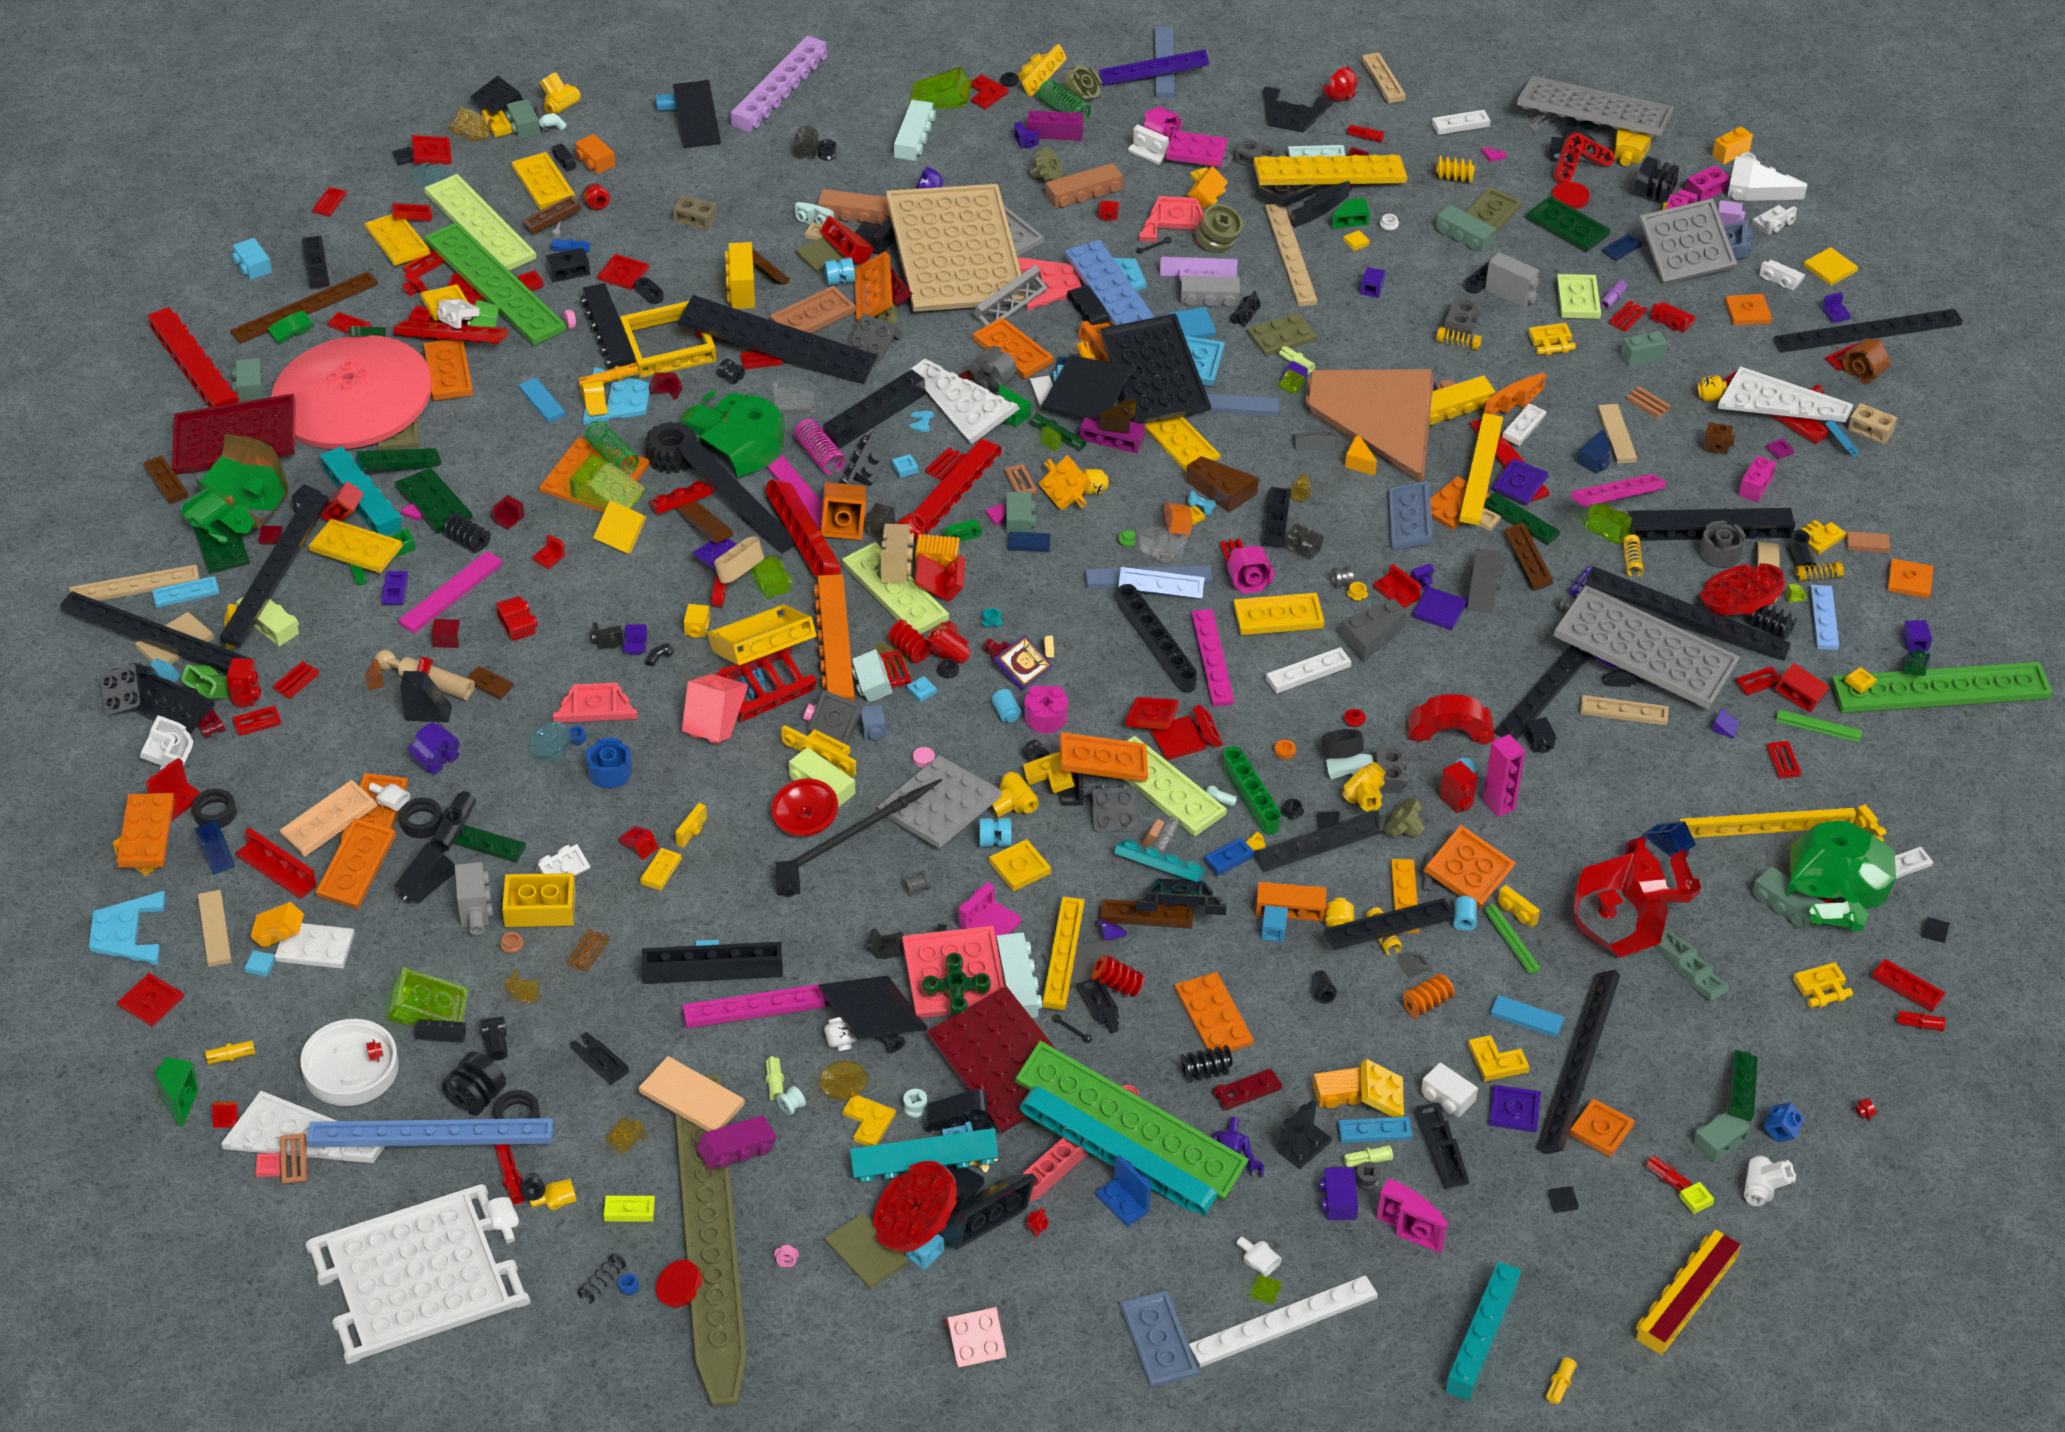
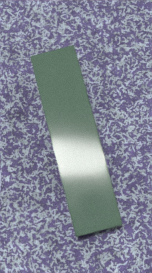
M1668 929L1664 930L1661 943L1654 947L1692 987L1711 1001L1729 991L1728 983L1713 974V966L1697 956V948Z

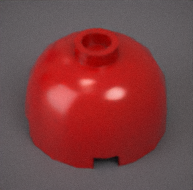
M1346 65V68L1343 66L1336 71L1329 79L1331 81L1329 86L1325 84L1322 92L1329 99H1334L1333 101L1351 100L1357 93L1355 90L1358 86V79L1354 71Z

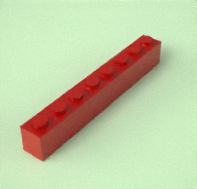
M170 307L147 315L150 329L208 408L239 402L237 393L231 390L227 380H223L220 370L218 368L215 369L211 358L206 357L203 347L197 345L194 335L189 334L186 324L181 323L177 313H174Z

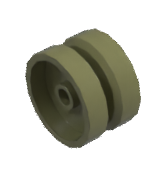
M1225 204L1210 205L1204 211L1196 227V239L1206 250L1213 253H1223L1234 246L1236 239L1242 231L1243 221L1239 213Z

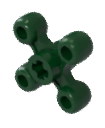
M950 953L945 959V968L949 972L946 978L938 979L933 975H929L923 979L921 985L923 994L928 997L945 992L951 998L949 1011L952 1016L963 1013L968 1008L967 1000L964 998L966 992L975 991L978 994H986L991 988V979L987 974L978 973L975 977L970 978L961 971L964 961L963 957L958 953Z

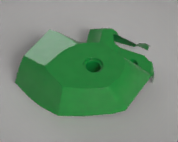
M717 389L711 390L705 395L700 404L688 408L681 418V425H688L689 428L694 430L695 434L700 435L699 443L702 446L709 442L729 455L735 467L737 477L760 470L780 457L784 444L785 418L778 407L761 396L742 395L734 392L726 395L715 407H708L703 405V403L713 397Z
M1848 821L1818 823L1790 846L1791 882L1785 891V895L1787 897L1793 891H1800L1808 896L1837 898L1842 896L1846 899L1844 903L1810 904L1811 918L1809 922L1819 925L1823 923L1848 927L1850 931H1862L1869 915L1865 907L1877 908L1885 904L1895 883V851L1873 834Z

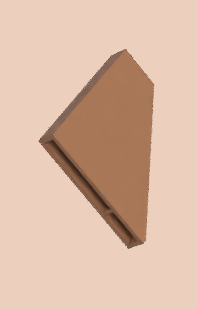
M1431 369L1312 371V378L1308 379L1310 395L1306 396V405L1310 407L1313 415L1353 440L1356 436L1360 435L1370 451L1417 481H1424L1434 384Z

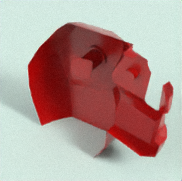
M1637 840L1636 851L1585 867L1580 875L1575 892L1574 919L1577 928L1591 940L1619 957L1661 943L1668 915L1666 902L1690 903L1701 891L1699 878H1693L1686 861L1688 856L1682 848L1681 852L1672 855L1670 859L1677 884L1675 890L1667 887L1659 861L1646 849L1644 840ZM1613 888L1596 893L1602 901V906L1598 910L1602 917L1608 919L1615 917L1617 914L1616 905L1624 903L1615 889L1621 890L1623 896L1635 906L1638 912L1635 924L1637 929L1628 937L1609 944L1592 932L1578 917L1582 898L1600 889Z

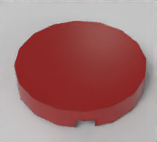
M1568 181L1556 185L1553 189L1552 197L1574 209H1580L1588 204L1590 192L1584 185Z
M678 1260L668 1265L662 1271L656 1283L658 1299L666 1306H671L672 1308L687 1305L697 1295L696 1290L702 1284V1273L699 1267L689 1260Z

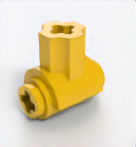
M556 72L539 82L547 94L545 96L544 109L548 114L561 113L578 103L581 98L579 90L575 86L563 84Z
M1375 762L1368 763L1344 785L1343 796L1353 805L1359 803L1360 807L1367 812L1369 810L1377 811L1383 805L1379 789L1385 784L1383 780L1384 770Z
M1009 772L1001 779L999 789L1001 790L1002 797L994 802L989 809L997 818L1013 809L1018 814H1030L1038 808L1039 802L1038 797L1018 773Z

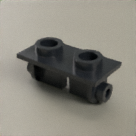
M1256 290L1251 295L1243 298L1238 309L1230 316L1231 323H1241L1245 328L1248 322L1252 320V317L1261 306Z

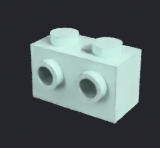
M876 649L852 659L854 663L852 672L855 679L859 680L860 684L857 685V689L861 697L865 696L868 702L893 693L884 662Z

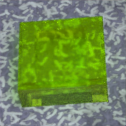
M1288 369L1278 386L1296 395L1305 383L1306 378Z
M1045 426L1042 428V444L1056 452L1061 449V435L1049 426Z
M1258 1275L1250 1298L1274 1306L1281 1290L1282 1282Z

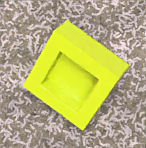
M1701 1182L1680 1191L1679 1198L1693 1214L1712 1206L1714 1203V1198Z

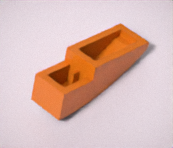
M1164 502L1166 528H1169V533L1190 535L1193 518L1189 506L1186 504Z

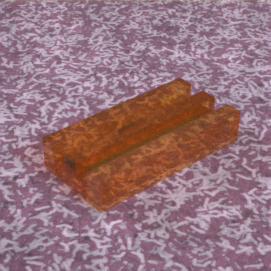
M588 929L567 960V966L588 973L609 942V936L604 935L603 937L600 932L595 934L593 930ZM592 938V940L590 941V943L588 944V946L586 947L578 961L575 963V961L577 960V958L579 957V955L581 954L589 940ZM599 940L600 943L598 944V946L596 947V949L594 950L586 964L583 966L582 964L584 963V961L586 960V958L588 957V955L590 954V952Z

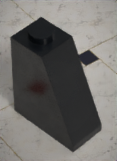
M403 671L400 689L405 720L449 723L452 705L429 675L424 671Z
M426 843L394 885L400 891L398 896L407 903H410L412 900L419 904L455 874V864L442 852Z

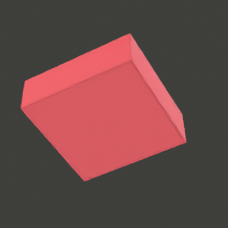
M281 1153L257 1154L256 1177L281 1176Z

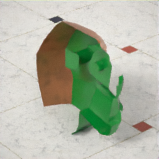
M224 434L222 456L200 481L194 475L201 492L184 502L181 514L190 525L205 529L212 538L221 543L228 542L226 536L209 526L215 520L222 521L236 533L247 534L254 528L260 529L289 493L283 467L272 446L256 439ZM248 509L272 512L268 516L259 519Z

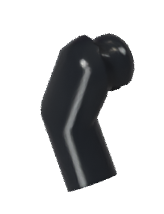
M663 643L652 649L645 660V665L654 667L661 655L664 654L665 657H670L674 652V648L669 643Z

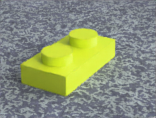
M605 1196L604 1221L654 1222L655 1196Z

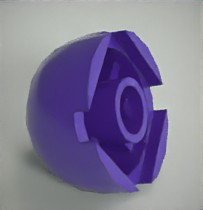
M926 166L916 188L943 187V178L940 173Z

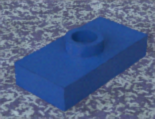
M1239 838L1206 855L1204 862L1219 876L1254 858V851L1242 838Z

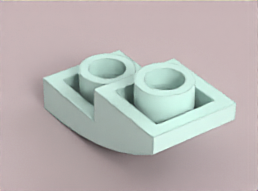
M797 202L795 204V217L800 222L810 225L816 221L817 224L823 225L828 215L834 218V211L810 203Z
M1358 754L1348 758L1326 759L1331 780L1350 773L1354 776L1362 767L1374 762L1372 755Z

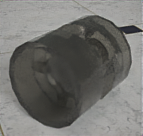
M802 126L797 129L793 146V154L797 159L808 157L807 160H812L816 157L819 133L815 128Z
M1296 523L1287 534L1285 547L1294 552L1300 551L1301 555L1313 559L1322 547L1324 536L1313 530L1309 531L1307 527Z

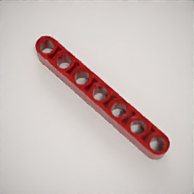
M981 438L914 511L913 514L921 516L924 520L925 533L930 534L929 531L939 524L943 515L946 516L952 509L951 506L957 504L962 498L961 495L967 492L973 486L972 483L984 474L983 471L995 462L993 460L1001 454L1002 448L1000 445Z
M769 480L766 485V494L816 577L840 575V563L790 482Z

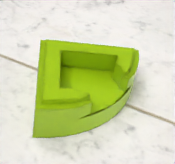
M1788 584L1785 599L1788 603L1806 600L1807 595L1801 586Z

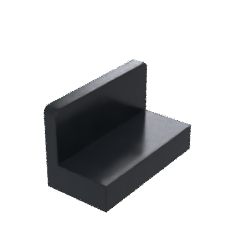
M1071 772L1075 786L1060 791L1061 806H1083V773Z

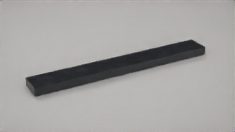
M694 437L677 445V451L778 552L783 554L796 546L788 530Z

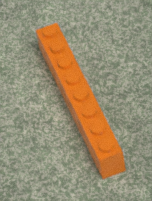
M843 574L818 576V584L814 585L815 597H819V599L815 600L816 612H820V614H817V627H822L821 630H818V640L823 642V645H819L820 658H824V660H821V673H826V676H822V688H827L828 692L854 701Z

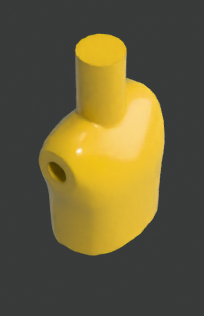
M570 1178L546 1184L544 1195L538 1200H530L532 1208L546 1204L550 1210L559 1209L567 1204L577 1202Z

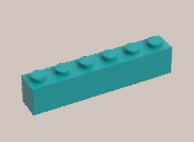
M340 446L320 455L322 469L338 489L345 482H349L364 493L355 510L373 532L389 536L402 530V517L400 513L393 509L389 499L383 497L380 488L373 485L370 476H366L360 470L359 465L354 462L350 452H346Z
M995 1128L850 1149L853 1175L855 1179L860 1178V1183L875 1181L874 1176L884 1175V1179L895 1178L898 1173L910 1171L909 1166L922 1161H935L944 1167L956 1165V1169L971 1167L970 1163L980 1161V1166L995 1164L994 1159H999Z
M1498 1261L1449 1374L1446 1393L1470 1401L1518 1288L1521 1269Z

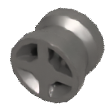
M1344 566L1343 569L1338 567L1332 568V580L1335 588H1341L1342 585L1350 586L1354 583L1353 572L1350 566Z
M1370 1161L1361 1163L1357 1168L1356 1184L1362 1190L1372 1191L1379 1186L1380 1167Z

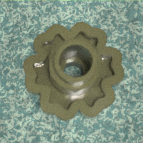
M1047 146L1037 150L1036 161L1030 166L1032 177L1034 179L1044 178L1046 182L1061 178L1063 175L1062 165L1059 163V158L1055 152Z
M1415 797L1403 801L1388 817L1384 831L1391 837H1397L1402 833L1412 838L1419 836L1425 828V824L1422 823L1423 820L1419 817L1418 813L1422 808V803Z

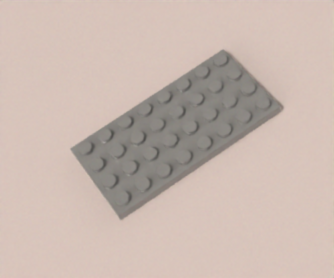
M1536 76L1530 78L1518 97L1517 105H1521L1524 109H1539L1542 113H1557L1560 117L1571 116L1575 117L1578 121L1589 120L1597 125L1607 124L1615 129L1625 128L1633 133H1647L1651 137L1662 136L1674 110V106Z
M1588 586L1584 587L1555 629L1553 635L1564 642L1572 644L1583 651L1591 653L1602 660L1610 662L1621 669L1627 670L1707 709H1710L1740 659L1739 656Z

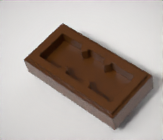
M480 666L467 677L475 682V688L499 700L514 687L513 682Z

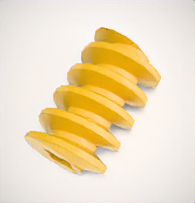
M1442 155L1438 157L1436 175L1439 174V179L1446 175L1447 180H1450L1453 176L1456 182L1459 177H1461L1462 182H1465L1466 178H1468L1469 183L1473 182L1475 164L1472 165L1471 159L1465 164L1464 158L1458 163L1456 157H1454L1452 162H1450L1449 156L1446 157L1445 161L1442 160Z

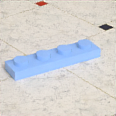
M1121 567L1118 588L1123 584H1131L1140 592L1202 599L1204 577Z
M1811 585L1810 594L1817 649L1838 650L1839 639L1832 586Z

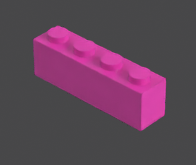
M1510 734L1497 738L1491 743L1482 801L1497 817L1516 809L1526 752Z

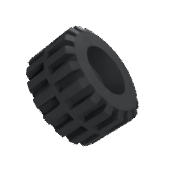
M680 422L661 423L660 426H654L653 430H649L645 438L646 454L654 470L658 468V472L661 473L666 471V474H671V471H675V474H677L681 469L683 472L687 471V466L691 468L692 465L677 451V445L691 437L696 439L694 430L686 424L681 425Z

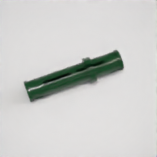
M1036 413L1031 420V424L1044 430L1045 434L1053 435L1078 451H1081L1087 444V440L1057 425L1056 421L1049 420L1039 413Z

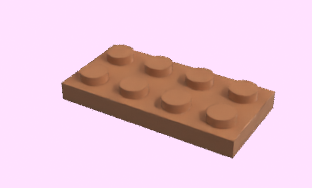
M831 286L769 316L772 321L813 333L855 313L856 306L835 286Z

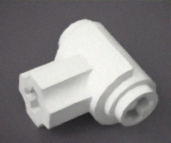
M1755 1156L1750 1159L1744 1190V1197L1747 1203L1753 1206H1762L1765 1202L1773 1199L1775 1188L1795 1183L1796 1174L1793 1170V1164L1787 1159L1772 1163L1763 1156Z

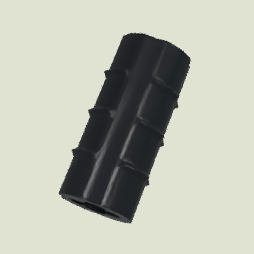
M430 1019L417 1020L416 1039L464 1043L466 1022Z

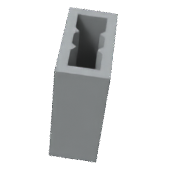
M1498 252L1489 261L1485 290L1526 308L1529 303L1533 304L1537 298L1536 287L1539 284V269Z

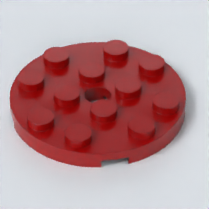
M1760 563L1759 567H1749L1748 564H1743L1726 569L1710 578L1705 583L1706 588L1701 590L1700 596L1703 606L1718 615L1752 614L1756 609L1773 604L1775 599L1784 591L1786 582L1782 570L1774 565Z
M922 1161L909 1166L910 1171L902 1177L897 1175L882 1193L875 1209L873 1226L877 1230V1240L889 1250L897 1253L913 1252L928 1243L938 1232L943 1231L946 1227V1222L957 1203V1186L953 1174L938 1162Z

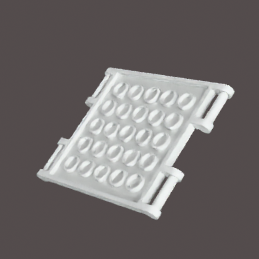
M481 1184L309 1239L306 1242L307 1251L311 1253L318 1272L317 1280L319 1285L339 1279L350 1312L335 1317L332 1320L334 1329L338 1330L345 1351L344 1359L347 1364L515 1307L519 1308L530 1304L529 1295L524 1292L516 1272L518 1270L516 1262L514 1260H507L496 1264L483 1231L493 1230L490 1227L492 1221L486 1204L489 1202L486 1185ZM471 1199H478L485 1219H478ZM325 1246L328 1247L334 1268L328 1270L321 1253V1248ZM505 1274L508 1276L515 1295L508 1297L500 1275ZM353 1323L362 1345L354 1348L347 1328L348 1325Z

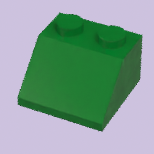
M165 1057L161 1066H158L156 1069L155 1079L158 1080L159 1094L162 1095L164 1105L176 1124L183 1127L199 1091L193 1062Z

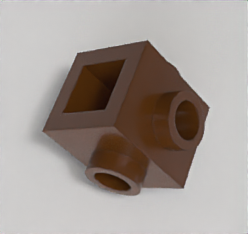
M1709 422L1703 450L1728 454L1729 446L1733 447L1735 435L1732 434L1733 426Z

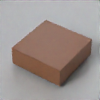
M1160 819L1154 821L1142 841V846H1151L1165 822Z

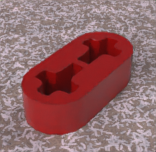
M716 574L713 587L712 607L723 608L728 583H721L718 574Z

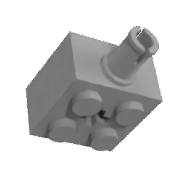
M482 862L455 865L457 902L461 928L470 927L471 934L480 935L484 932L483 925H489V917L493 916L492 903H487L491 902L492 899L491 888L486 886L489 884L488 871L483 870Z

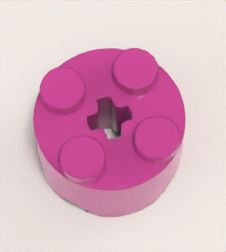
M1157 106L1152 111L1148 110L1145 113L1143 127L1168 137L1170 142L1173 131H1181L1182 119L1179 118V114Z
M1247 546L1236 548L1231 552L1227 569L1234 586L1241 593L1262 592L1267 584L1270 585L1272 583L1274 570L1262 547Z
M1032 686L1024 701L1025 723L1034 731L1044 734L1054 733L1061 727H1064L1067 722L1068 699L1063 688L1060 686Z

